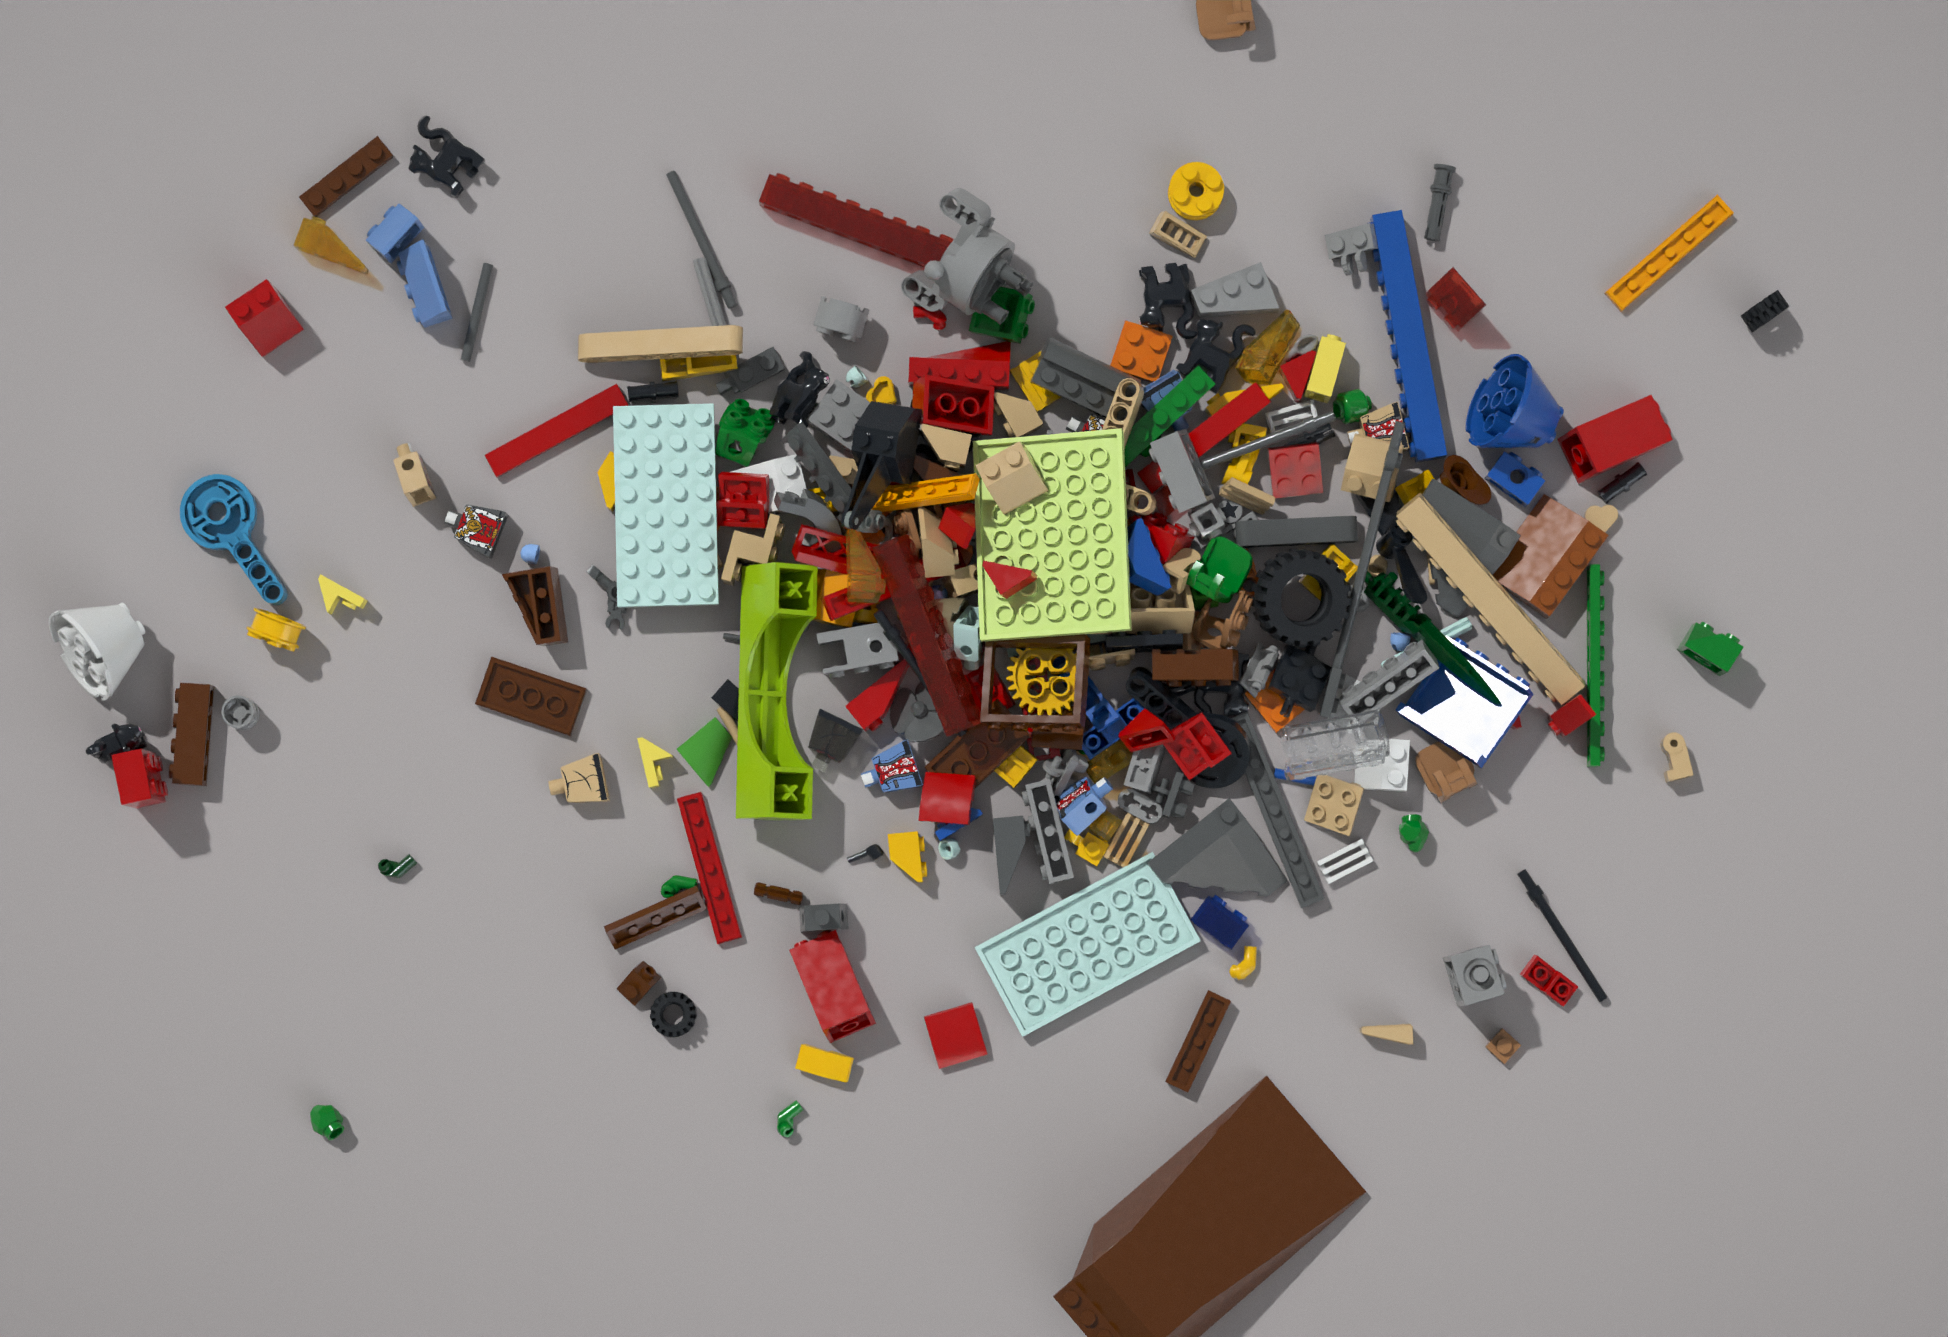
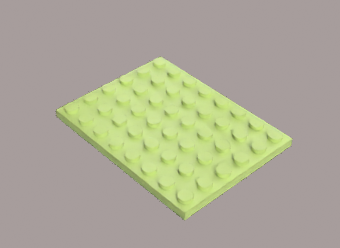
M1123 429L973 441L974 473L980 478L975 495L980 641L1132 631ZM1020 441L1027 447L1049 491L1004 515L986 488L975 465ZM983 560L1032 570L1037 574V579L1008 599H1005L1000 595L982 566Z

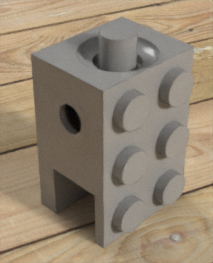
M879 623L816 634L819 645L844 642L847 664L824 668L823 674H829L830 679L844 677L845 671L854 670L855 674L870 672L869 667L878 665L880 670L895 667L894 663L899 662L898 649L892 641L887 640L883 634L884 629Z
M1490 945L1476 947L1443 957L1457 1006H1467L1504 995L1503 989L1507 988L1506 981L1502 973L1498 974L1496 964H1499V958L1496 950L1491 949Z

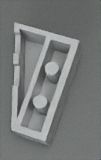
M1261 262L1191 289L1190 297L1199 318L1240 314L1253 315L1257 313L1271 314L1278 313L1280 309Z

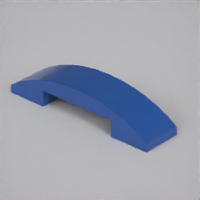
M1057 657L1053 661V667L1056 669H1060L1066 664L1064 657ZM1066 672L1057 676L1069 677L1070 673ZM1088 675L1086 717L1100 733L1119 720L1120 717ZM1062 682L1067 689V683Z

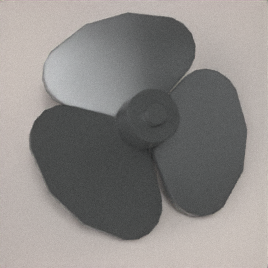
M933 681L950 705L951 697L947 689L938 682ZM920 682L915 689L917 700L910 689L902 688L897 692L890 709V720L893 730L898 734L905 733L906 739L910 742H926L939 736L949 725V721L943 713L932 712L941 710Z

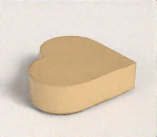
M1594 505L1585 511L1584 518L1606 532L1617 520L1618 511L1612 505H1605L1602 508Z

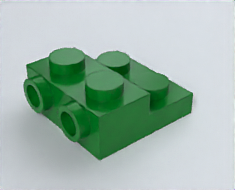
M1000 287L992 295L991 301L1009 311L1005 321L1000 325L987 315L974 312L968 331L974 334L994 337L1002 341L1021 344L1022 338L1025 339L1029 331V326L1026 324L1028 314H1032L1035 308V301L1032 300L1033 296L1028 293L1024 297L1014 289Z

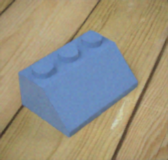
M424 239L398 253L400 261H397V266L401 276H406L408 284L404 285L408 298H413L416 307L412 308V312L416 322H421L424 328L453 319L430 247Z

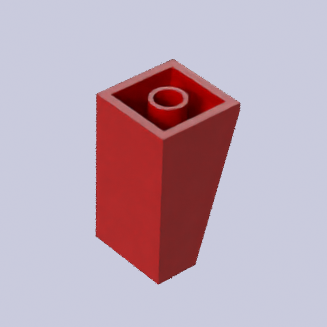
M1651 394L1579 425L1557 440L1577 483L1580 484L1653 451L1673 439L1670 427L1661 416L1660 406Z
M836 930L823 931L817 935V938L810 941H800L794 945V948L789 950L822 1031L829 1043L876 1024Z

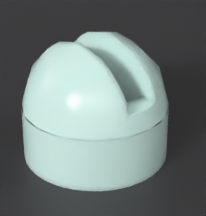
M857 366L851 368L846 375L847 382L854 381L850 385L854 388H858L868 381L864 373Z
M948 838L939 843L938 850L942 858L949 860L955 858L960 853L961 847L959 848L957 840Z

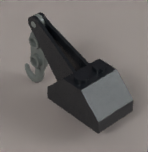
M871 401L855 424L851 451L858 471L841 517V525L843 528L865 533H877L885 527V538L880 542V546L883 547L892 539L893 523L881 511L872 510V508L891 482L911 484L922 409Z

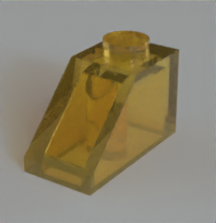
M1120 740L1088 761L1086 772L1094 784L1103 777L1108 780L1130 765L1133 752H1130Z
M1105 810L1086 829L1102 841L1108 843L1123 821Z

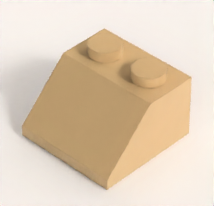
M922 424L921 434L938 461L945 464L944 467L949 470L959 471V467L965 468L972 435Z
M1355 433L1344 471L1341 491L1376 499L1390 442ZM1400 444L1399 453L1402 454L1404 445ZM1394 468L1386 502H1390L1394 493L1399 472L1398 468Z
M1020 441L975 465L986 488L1004 515L1049 491L1027 447Z
M923 506L918 507L924 577L955 575L954 565L959 564L958 549L953 550V548H957V543L938 529L942 518Z

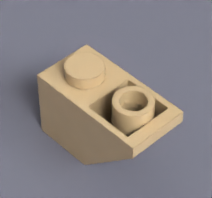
M999 392L994 393V411L997 416L1002 414L1006 423L1003 424V427L1010 438L1013 436L1025 437L1043 427V422L1032 402Z

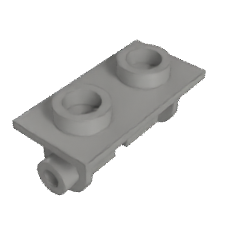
M1257 642L1239 682L1254 698H1256L1258 692L1265 688V683L1270 674L1269 668L1273 667L1276 659L1279 657V649L1277 647L1269 646V648H1265L1260 642Z

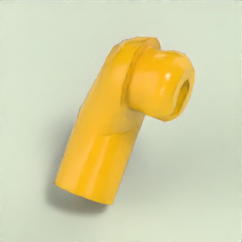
M1244 946V960L1238 965L1230 967L1229 973L1232 978H1237L1238 980L1245 979L1255 970L1257 947Z

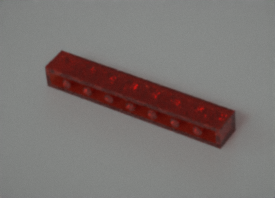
M776 173V176L769 174L759 199V205L763 208L924 268L930 261H940L944 252L954 240L943 234H940L939 237L929 234V229L916 225V228L906 225L907 221L898 217L886 218L883 216L884 213L877 209L870 208L867 211L859 208L860 204L853 200L846 199V202L836 199L837 195L823 190L822 193L814 191V187L807 183L800 182L799 185L792 183L789 177L780 173Z
M909 534L873 547V552L946 737L982 724L980 722L981 711L974 701L971 686L966 681L962 671V663L955 653L953 640L947 633L943 623V615L938 610L934 600V592L926 580L925 569L919 562L914 542L910 539Z

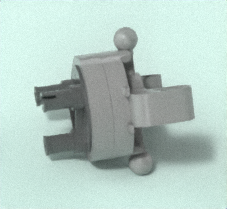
M956 188L942 196L939 202L941 211L962 225L956 238L948 246L940 261H930L925 265L924 270H918L904 278L901 283V290L906 297L928 311L943 310L949 303L966 315H971L974 312L983 313L1001 325L1008 316L1009 311L991 301L992 295L1002 285H1008L1025 297L1030 292L1033 282L1025 279L1026 275L1021 274L1010 266L1015 244L992 229L995 218L991 217L990 207L965 189Z

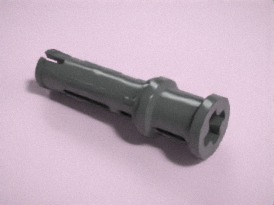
M1434 164L1436 171L1434 182L1430 185L1432 200L1424 239L1440 241L1448 195L1452 193L1450 186L1452 175L1456 172V167Z

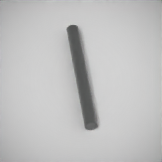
M483 263L460 359L467 362L471 360L493 265L489 263Z

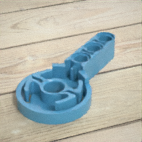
M222 474L208 475L195 481L185 492L180 505V520L187 535L194 542L205 548L229 550L261 597L271 605L283 604L287 599V590L251 537L257 519V507L250 490L239 480ZM214 503H223L227 509L226 516L220 521H213L209 517L210 507ZM245 546H250L252 550L251 555L246 559H242L240 556L241 549ZM264 566L266 569L265 576L261 579H256L254 571L256 568ZM272 587H278L280 589L279 597L271 600L268 596L269 590Z

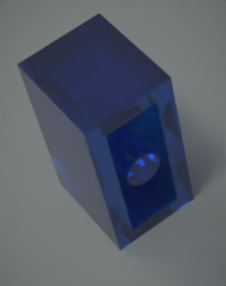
M1208 895L1190 921L1229 950H1232L1249 927V924L1245 922L1248 918L1236 909L1232 913L1225 908L1227 903L1217 895H1214L1213 898Z

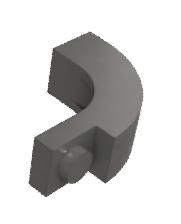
M804 488L801 497L789 491H786L785 494L776 492L774 503L778 510L806 517L813 522L814 528L841 535L840 526L832 509L816 493ZM812 535L809 546L818 542L816 535ZM834 540L824 545L829 552L841 549L840 543Z

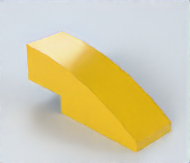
M736 355L659 359L662 382L738 369Z

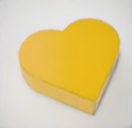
M886 376L877 378L874 382V388L867 392L866 400L869 402L897 404L892 380Z

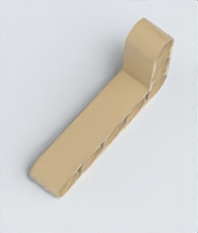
M1131 378L1123 379L1119 383L1102 430L1122 428L1124 432V449L1144 396L1142 385ZM1130 385H1135L1136 393L1132 397H1126V388ZM1126 409L1128 412L1126 419L1118 421V411ZM1126 484L1127 510L1141 515H1149L1154 512L1156 508L1154 496L1144 490ZM1146 496L1149 501L1147 507L1139 509L1137 505L1138 500Z

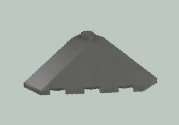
M1435 479L1430 481L1422 494L1493 575L1508 557L1521 535ZM1429 560L1432 579H1437L1439 594H1435L1436 604L1458 618L1468 606L1462 598L1465 594L1459 587L1454 589L1446 580L1448 575L1442 568L1437 570Z
M1230 798L1147 863L1164 884H1173V881L1188 883V887L1208 889V886L1222 887L1223 891L1242 894L1243 890L1258 892V896L1268 897L1287 882V879L1246 818Z

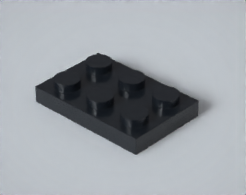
M1163 630L1162 634L1152 635V631H1138L1137 635L1127 636L1126 632H1113L1111 636L1106 637L1107 653L1135 649V653L1152 652V649H1160L1162 651L1183 649V633L1178 634L1177 630Z

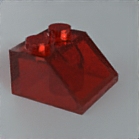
M1454 267L1426 293L1428 297L1426 301L1435 311L1439 309L1445 316L1443 318L1445 324L1451 330L1455 328L1458 332L1477 317L1486 306L1484 301Z

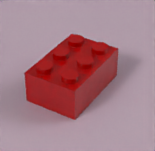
M145 749L111 755L121 805L141 808L166 802L165 796L168 795L166 782L162 781L160 771H163L160 756H156V753Z

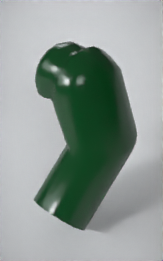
M408 854L400 862L382 859L378 863V869L384 876L400 878L415 866L417 862Z

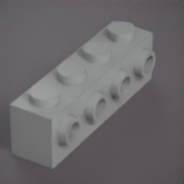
M1423 640L1418 643H1410L1405 647L1402 654L1387 659L1379 670L1368 672L1362 678L1363 681L1355 686L1350 685L1345 688L1340 696L1342 708L1355 725H1358L1439 669L1436 657Z
M1050 779L1025 785L1026 791L1021 793L1024 805L1030 806L1032 813L1031 816H1027L1030 830H1036L1038 840L1033 842L1037 856L1042 855L1044 865H1040L1042 879H1048L1049 884L1073 879L1074 875Z

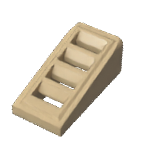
M1163 211L1158 215L1149 232L1155 238L1193 258L1197 256L1207 237L1167 211ZM1165 221H1166V222H1168L1169 224H1168L1167 228L1165 229V231L1162 232V231H1161V228L1163 227V225H1164V223H1165ZM1174 226H1176L1178 229L1172 238L1169 235ZM1183 231L1187 232L1182 243H1180L1178 240L1180 239ZM1191 237H1196L1191 248H1188L1187 245Z
M1411 1024L1361 1026L1360 1033L1364 1035L1413 1045V1026Z

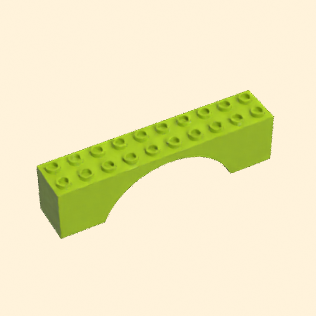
M772 562L742 566L736 819L775 821L812 819L813 768L804 761L794 744L787 717L786 691L790 663L796 645L805 628L817 616L818 567L813 565Z

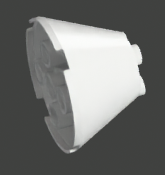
M124 603L60 610L49 616V629L53 642L59 641L64 652L60 656L71 674L93 697L102 696V701L109 699L145 645L142 637L145 634L143 625L138 620L134 621L128 607Z

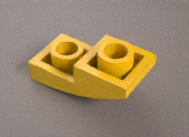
M801 1044L795 1069L841 1082H848L854 1058L835 1051H826L808 1044Z

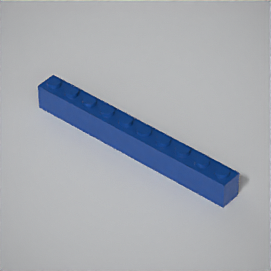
M1402 210L1372 215L1371 222H1369L1374 224L1378 245L1377 249L1372 250L1374 262L1378 261L1380 271L1376 272L1378 286H1383L1384 295L1381 296V305L1383 311L1387 310L1389 320H1385L1387 335H1392L1393 344L1390 345V354L1392 360L1396 359L1398 369H1394L1396 384H1401L1402 393L1399 394L1401 409L1405 408L1407 418H1403V423H1405V432L1410 433L1411 442L1408 443L1410 458L1414 457L1415 463L1442 459L1447 456V450Z

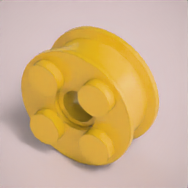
M1191 162L1178 168L1173 174L1168 188V199L1173 210L1179 216L1194 221L1203 220L1213 215L1219 208L1224 195V183L1220 174L1215 168L1202 162ZM1193 186H1198L1202 189L1203 194L1199 197L1192 196L1189 189Z
M254 607L253 610L256 612L252 625L246 628L248 636L259 640L263 639L267 641V644L278 648L282 647L293 652L296 648H299L297 640L301 630H306V626L279 614Z

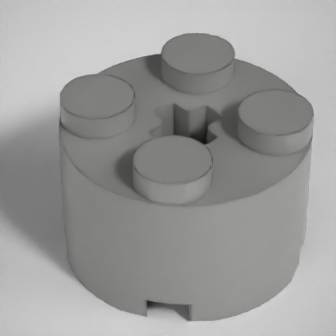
M821 296L813 324L817 326L816 331L830 336L833 335V331L841 333L840 338L855 343L857 338L862 339L869 309L864 308L863 312H860L858 305L830 298L828 303L826 302L827 298Z

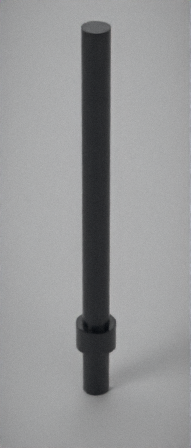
M882 609L876 611L873 615L884 629L883 634L887 640L892 641L958 736L965 735L968 732L904 642L900 636L901 631L896 624L892 625Z
M1526 869L1522 870L1517 875L1527 889L1526 894L1531 901H1535L1599 1002L1607 998L1606 993L1543 897V890L1539 884L1536 885Z

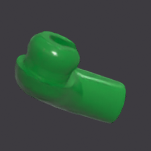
M674 875L662 885L661 895L666 899L672 897L682 889L687 890L697 886L698 879Z
M797 1100L778 1114L777 1131L785 1138L793 1135V1118L804 1110Z

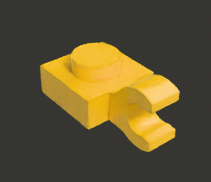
M1068 829L1064 836L1065 840L1078 847L1075 852L1076 855L1096 867L1109 847V844L1089 832L1083 838L1080 835L1076 836Z

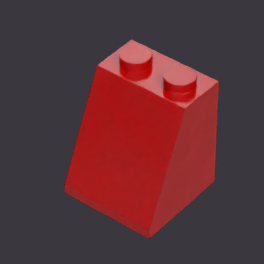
M268 279L225 306L238 328L262 357L304 330L277 288Z

